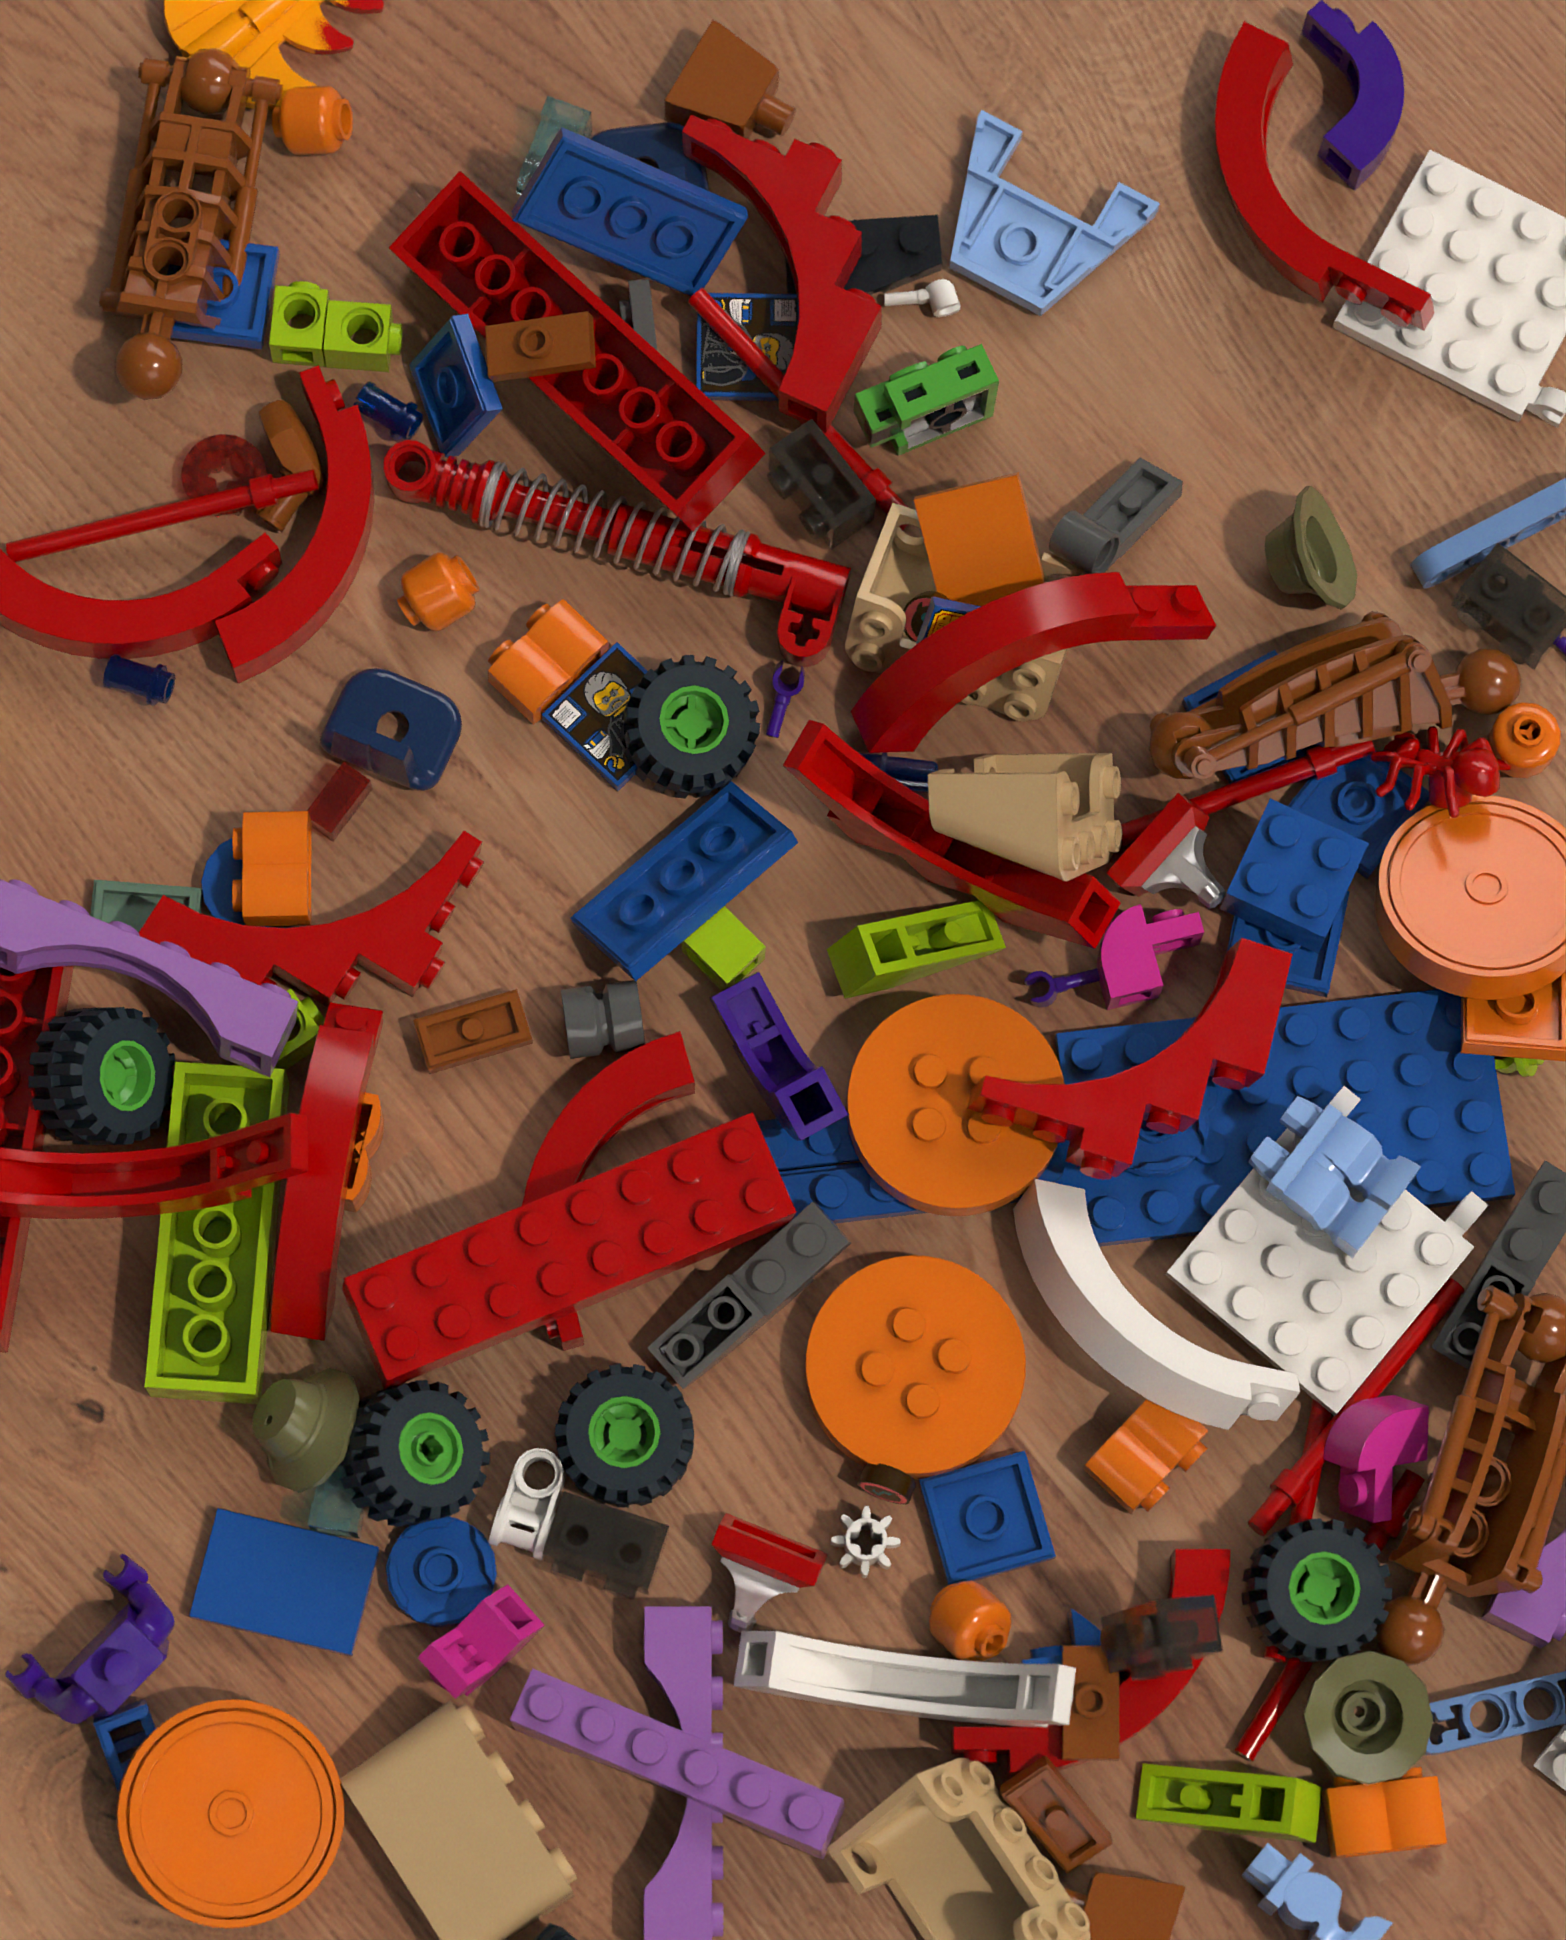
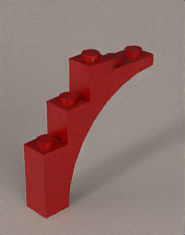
M691 114L682 130L683 155L719 174L750 201L772 229L790 266L798 297L799 322L793 355L778 390L779 412L827 433L882 327V306L877 304L871 295L855 288L844 289L862 255V232L858 231L850 221L836 215L824 216L842 183V159L838 158L831 149L822 144L810 143L808 145L797 139L793 140L787 154L783 155L774 145L761 139L748 140L735 134L729 126L719 120L709 118L705 121Z
M808 720L782 765L830 809L827 817L855 843L900 855L928 882L974 895L1002 922L1096 949L1121 904L1092 875L1084 873L1069 881H1064L934 831L930 821L929 801L879 769L844 742L824 723Z
M463 831L441 860L408 889L368 911L331 923L293 928L241 925L201 914L163 895L138 933L140 937L157 944L161 942L174 943L184 948L190 954V957L210 965L213 962L228 965L235 969L241 978L260 986L263 983L277 986V983L271 980V977L275 974L326 1007H329V1003L333 1002L336 996L343 1000L348 997L361 976V972L355 969L357 963L413 997L420 985L429 989L445 965V961L438 958L442 951L443 942L428 933L431 929L437 933L441 932L456 908L454 904L449 902L452 895L460 884L468 889L480 872L485 862L478 858L482 841Z
M1241 938L1226 952L1214 988L1193 1023L1172 1045L1147 1062L1110 1077L1074 1084H1026L985 1075L972 1088L967 1109L982 1113L981 1119L993 1125L1010 1127L1014 1123L1033 1129V1135L1044 1141L1063 1143L1065 1140H1069L1070 1144L1065 1162L1080 1166V1172L1092 1178L1107 1180L1111 1179L1112 1176L1118 1177L1132 1165L1142 1120L1147 1121L1146 1126L1159 1133L1177 1134L1178 1131L1184 1132L1199 1119L1209 1076H1212V1081L1221 1087L1239 1090L1244 1087L1249 1088L1265 1074L1293 954Z

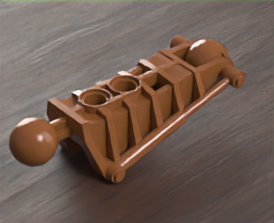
M217 48L199 49L188 58L177 56L174 66H170L168 61L145 58L143 63L139 65L138 78H141V84H147L148 87L134 168L129 170L110 288L106 287L105 291L101 292L99 305L103 311L115 313L116 316L143 320L140 333L124 342L115 361V373L120 384L131 395L143 400L160 399L174 390L182 375V357L178 348L171 342L175 322L215 329V325H220V318L206 315L207 300L220 302L232 293L233 283L229 277L223 276L222 293L213 280L214 267L230 270L236 276L240 286L247 260L245 248L250 243L258 195L255 183L269 104L276 105L277 101L282 98L283 85H280V79L255 76L252 79L250 78L249 67L239 66L229 53ZM169 84L164 109L156 116L160 89ZM248 97H252V101L256 102L250 137L241 129ZM183 100L193 110L205 115L222 114L227 110L226 120L220 121L182 115ZM153 140L156 142V147H153V149L150 151L151 142ZM247 156L243 176L237 169V162L239 159ZM173 171L181 172L178 187H171ZM194 174L214 177L211 194L192 190ZM235 200V206H234V212H233V210H232L230 207H231V202ZM185 217L192 220L188 225L181 228L168 225L176 218ZM221 239L229 240L228 250L221 244ZM167 265L181 267V270L173 275L158 273L162 267Z
M1372 611L1367 613L1359 624L1318 636L1258 664L1220 688L1216 698L1186 713L1157 714L1150 722L1149 751L1154 765L1162 774L1176 779H1192L1194 777L1207 779L1217 771L1245 766L1250 770L1258 768V765L1268 764L1281 757L1286 760L1295 758L1297 750L1314 744L1324 748L1348 746L1412 731L1413 724L1435 723L1441 729L1452 727V705L1462 704L1467 710L1476 714L1496 715L1504 711L1508 706H1511L1519 696L1522 679L1513 659L1508 654L1496 649H1478L1463 658L1455 669V673L1439 676L1432 657L1423 644L1413 636L1403 635L1399 625L1384 613Z
M1494 1286L1486 1287L1478 1296V1309L1486 1313V1317L1462 1395L1456 1396L1434 1471L1427 1480V1484H1429L1427 1493L1419 1510L1412 1512L1408 1520L1409 1529L1398 1549H1393L1388 1559L1416 1573L1406 1596L1398 1597L1384 1605L1383 1609L1389 1613L1385 1623L1379 1624L1375 1628V1631L1378 1633L1375 1638L1378 1648L1384 1655L1401 1660L1407 1666L1417 1665L1433 1658L1442 1646L1445 1628L1437 1608L1446 1589L1470 1598L1518 1590L1533 1593L1542 1585V1572L1537 1568L1566 1474V1395L1563 1394L1566 1389V1302L1559 1296L1542 1293L1528 1297L1519 1293L1512 1297ZM1516 1350L1531 1361L1545 1363L1535 1387L1515 1378L1516 1370L1509 1367ZM1501 1428L1515 1435L1506 1462L1493 1456Z

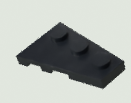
M938 215L848 220L858 231L862 232V255L844 287L845 290L855 288L869 295L880 291L885 293L942 270ZM784 255L787 294H797L790 266Z

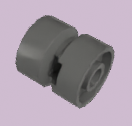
M628 980L606 983L602 993H596L591 986L561 990L570 1059L600 1055L605 1045H609L616 1053L632 1051L645 1045L636 981Z

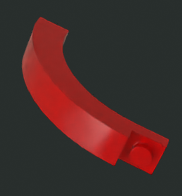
M319 365L301 371L299 375L304 395L327 453L328 484L322 516L305 553L278 585L247 607L215 620L220 640L237 683L263 673L286 659L305 644L326 623L344 599L355 579L367 548L374 509V474L366 429L358 404L345 409V404L335 379L325 382Z
M264 532L224 565L187 587L168 594L145 599L102 600L65 592L46 584L22 569L0 549V625L38 645L71 655L97 659H134L158 656L183 650L219 635L215 620L226 617L252 604L248 591L251 588L257 591L267 586L279 573L278 567L283 563L279 547Z
M330 1002L324 1025L319 1026L299 1115L308 1116L309 1171L287 1178L273 1286L272 1333L325 1341L335 1303L339 1246L351 1162L367 1083L383 1026L382 1010Z
M681 1031L655 1039L628 1052L605 1067L581 1088L565 1106L548 1131L530 1171L522 1205L581 1182L598 1153L626 1125L664 1103L695 1094V1080ZM577 1312L545 1324L549 1339L560 1337L563 1351L584 1346L583 1333Z
M1175 1549L1170 1555L1169 1592L1159 1630L1139 1666L1119 1686V1746L1140 1733L1165 1711L1185 1688L1203 1661L1216 1634L1224 1609L1230 1575L1231 1549ZM1048 1724V1728L953 1727L951 1731V1754H964V1758L978 1761L983 1765L997 1764V1754L1007 1755V1777L1015 1776L1044 1755L1049 1758L1058 1771L1088 1762L1062 1760V1725Z

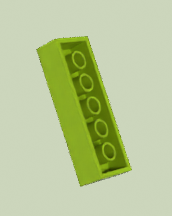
M175 1061L167 1147L202 1141L287 1114L289 1080L285 1069L274 1068L271 1076L267 1077L243 1066ZM281 1180L252 1188V1197L209 1208L161 1214L144 1385L151 1397L258 1404L262 1396Z

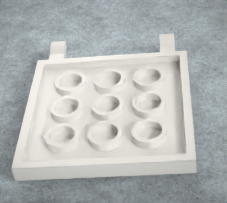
M1429 150L1367 262L1430 293L1435 314L1424 331L1411 324L1407 328H1403L1387 320L1381 314V309L1365 301L1361 305H1357L1346 300L1334 321L1333 328L1517 422L1520 421L1525 410H1528L1558 428L1566 413V392L1553 387L1543 388L1539 384L1566 336V218Z
M1343 1086L1329 1104L1343 1113V1116L1347 1117L1361 1099ZM1287 1128L1277 1139L1276 1143L1289 1153H1292L1302 1139ZM1253 1168L1165 1275L1278 1370L1298 1374L1299 1387L1335 1416L1473 1250L1474 1246L1462 1236L1487 1208L1488 1204L1472 1191L1462 1199L1449 1217L1443 1221L1405 1189L1352 1259L1331 1242V1238L1326 1232L1315 1230L1309 1221L1300 1217L1281 1200L1267 1192L1266 1189L1269 1182ZM1348 1187L1350 1197L1357 1203L1365 1201L1359 1190Z

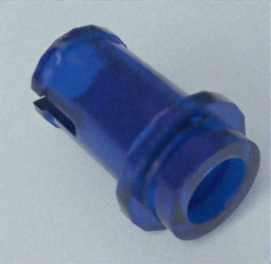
M372 381L367 382L356 397L357 400L362 402L356 401L353 406L358 404L360 413L388 429L390 437L394 440H399L400 438L411 440L420 428L424 417L422 413L417 411V404L412 401L405 404L377 387Z
M114 654V656L110 657L105 668L103 685L107 688H114L144 697L148 705L155 706L158 702L166 704L173 693L176 677L174 673L167 671L166 665L158 664L155 668Z

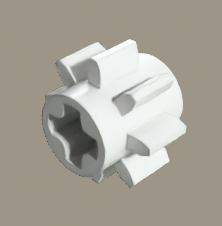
M869 1506L864 1507L861 1519L854 1522L849 1516L843 1514L840 1521L847 1530L846 1536L837 1535L831 1537V1545L844 1547L846 1553L839 1563L840 1568L847 1567L851 1562L860 1565L862 1578L867 1577L870 1565L876 1562L882 1568L888 1570L891 1562L884 1554L885 1548L894 1549L900 1546V1539L887 1537L886 1529L889 1527L892 1517L889 1515L878 1522L870 1518L871 1511ZM862 1529L870 1530L871 1538L880 1540L881 1545L873 1546L870 1555L860 1554V1546L850 1543V1540L858 1539Z

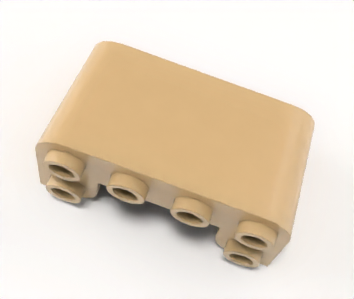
M896 503L891 505L857 593L845 642V652L857 667L865 671L881 674L916 645V642L911 641L904 632L906 615L903 609L906 604L920 593L926 591L937 592L923 537H911L905 534L899 527L902 524H911L921 529L917 512L914 509ZM1045 552L1042 556L1041 564L1046 582L1053 581L1050 577L1052 574H1064L1068 577L1088 574L1060 557ZM1068 649L1024 663L986 683L961 702L969 705H978L1008 715L1017 721L1037 720L1043 717L1048 710Z
M1112 753L986 754L974 758V773H954V769H942L928 774L931 825L936 832L1058 879L1069 881L1109 863L1113 852H1119L1121 849L1122 827L1119 820H1114V799L1119 797L1121 789L1120 771L1117 766H1113Z
M450 1700L341 1777L340 1782L440 1940H509L573 1898L574 1893L569 1884L575 1881L577 1877L558 1846L548 1852L536 1833L545 1828L528 1799L517 1804L505 1786L513 1781L514 1778L497 1751L489 1756H486L478 1742L486 1736L466 1703L456 1709Z
M958 1758L916 1774L827 1847L858 1895L887 1883L924 1940H1090V1922L1086 1913L1072 1901L1059 1882L1058 1874L1053 1864L1041 1855L1026 1833V1826L1022 1818L1014 1810L1010 1809L996 1788L991 1772L978 1761ZM852 1852L857 1853L863 1858L869 1868V1873L864 1872L858 1867L852 1857Z

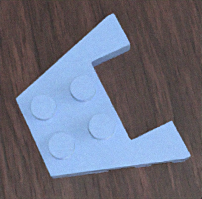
M981 110L977 118L949 268L1042 316L1155 218L1160 203L1118 182L1093 226L1077 219L1000 178L1001 173L1022 139L1023 131Z

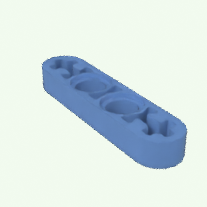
M1566 478L1433 546L1416 557L1410 566L1423 588L1433 587L1565 519Z
M1566 1671L1430 1703L1432 1718L1435 1723L1455 1718L1450 1708L1458 1706L1459 1725L1467 1739L1458 1740V1728L1445 1731L1438 1736V1745H1432L1429 1738L1424 1755L1444 1754L1565 1725V1696L1557 1682H1566ZM1531 1689L1545 1690L1552 1697L1554 1709L1552 1714L1545 1720L1531 1718L1524 1709L1523 1701L1525 1695ZM1487 1701L1497 1707L1500 1713V1723L1495 1731L1484 1733L1478 1731L1472 1725L1470 1711L1475 1703Z

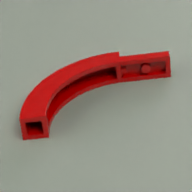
M1244 21L1231 44L1222 69L1216 99L1215 129L1216 144L1227 191L1235 213L1246 234L1261 255L1283 277L1320 302H1324L1331 288L1335 286V291L1349 302L1361 305L1365 301L1381 309V314L1393 324L1403 328H1407L1411 324L1424 331L1435 314L1430 293L1324 240L1308 228L1293 213L1282 198L1268 167L1267 137L1273 105L1279 89L1293 66L1292 55L1288 42Z
M1120 572L1093 573L1054 580L989 602L943 626L916 644L887 668L863 693L850 712L869 753L914 752L931 728L955 705L986 683L1024 663L1060 650L1098 642L1208 639L1217 625L1197 585L1126 586Z
M288 1113L202 1141L149 1150L109 1153H56L0 1148V1216L40 1219L137 1217L191 1211L251 1198L252 1188L309 1171L308 1116Z

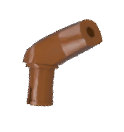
M276 400L264 406L258 413L278 465L281 468L279 473L285 476L314 469L318 482V490L279 499V505L255 511L259 518L276 530L283 532L293 514L308 494L313 496L315 493H320L325 477L319 456L301 420L289 403L283 400Z

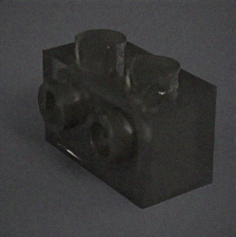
M810 419L769 448L768 469L770 472L767 473V478L782 499L786 500L788 497H791L802 511L798 515L799 519L813 539L818 540L822 537L828 546L833 549L874 520L876 499L813 419Z
M1499 543L1495 545L1459 588L1452 603V606L1458 610V617L1466 626L1477 632L1484 630L1499 642L1498 646L1501 652L1508 654L1515 663L1519 665L1526 663L1534 670L1566 633V595Z
M564 1491L542 1553L543 1560L552 1563L550 1572L557 1576L582 1582L585 1574L605 1581L603 1590L634 1600L636 1592L649 1595L669 1536V1525Z
M1214 1595L1153 1600L1101 1617L1102 1631L1100 1644L1102 1652L1107 1658L1109 1673L1131 1671L1132 1681L1165 1677V1673L1192 1669L1193 1660L1223 1652Z

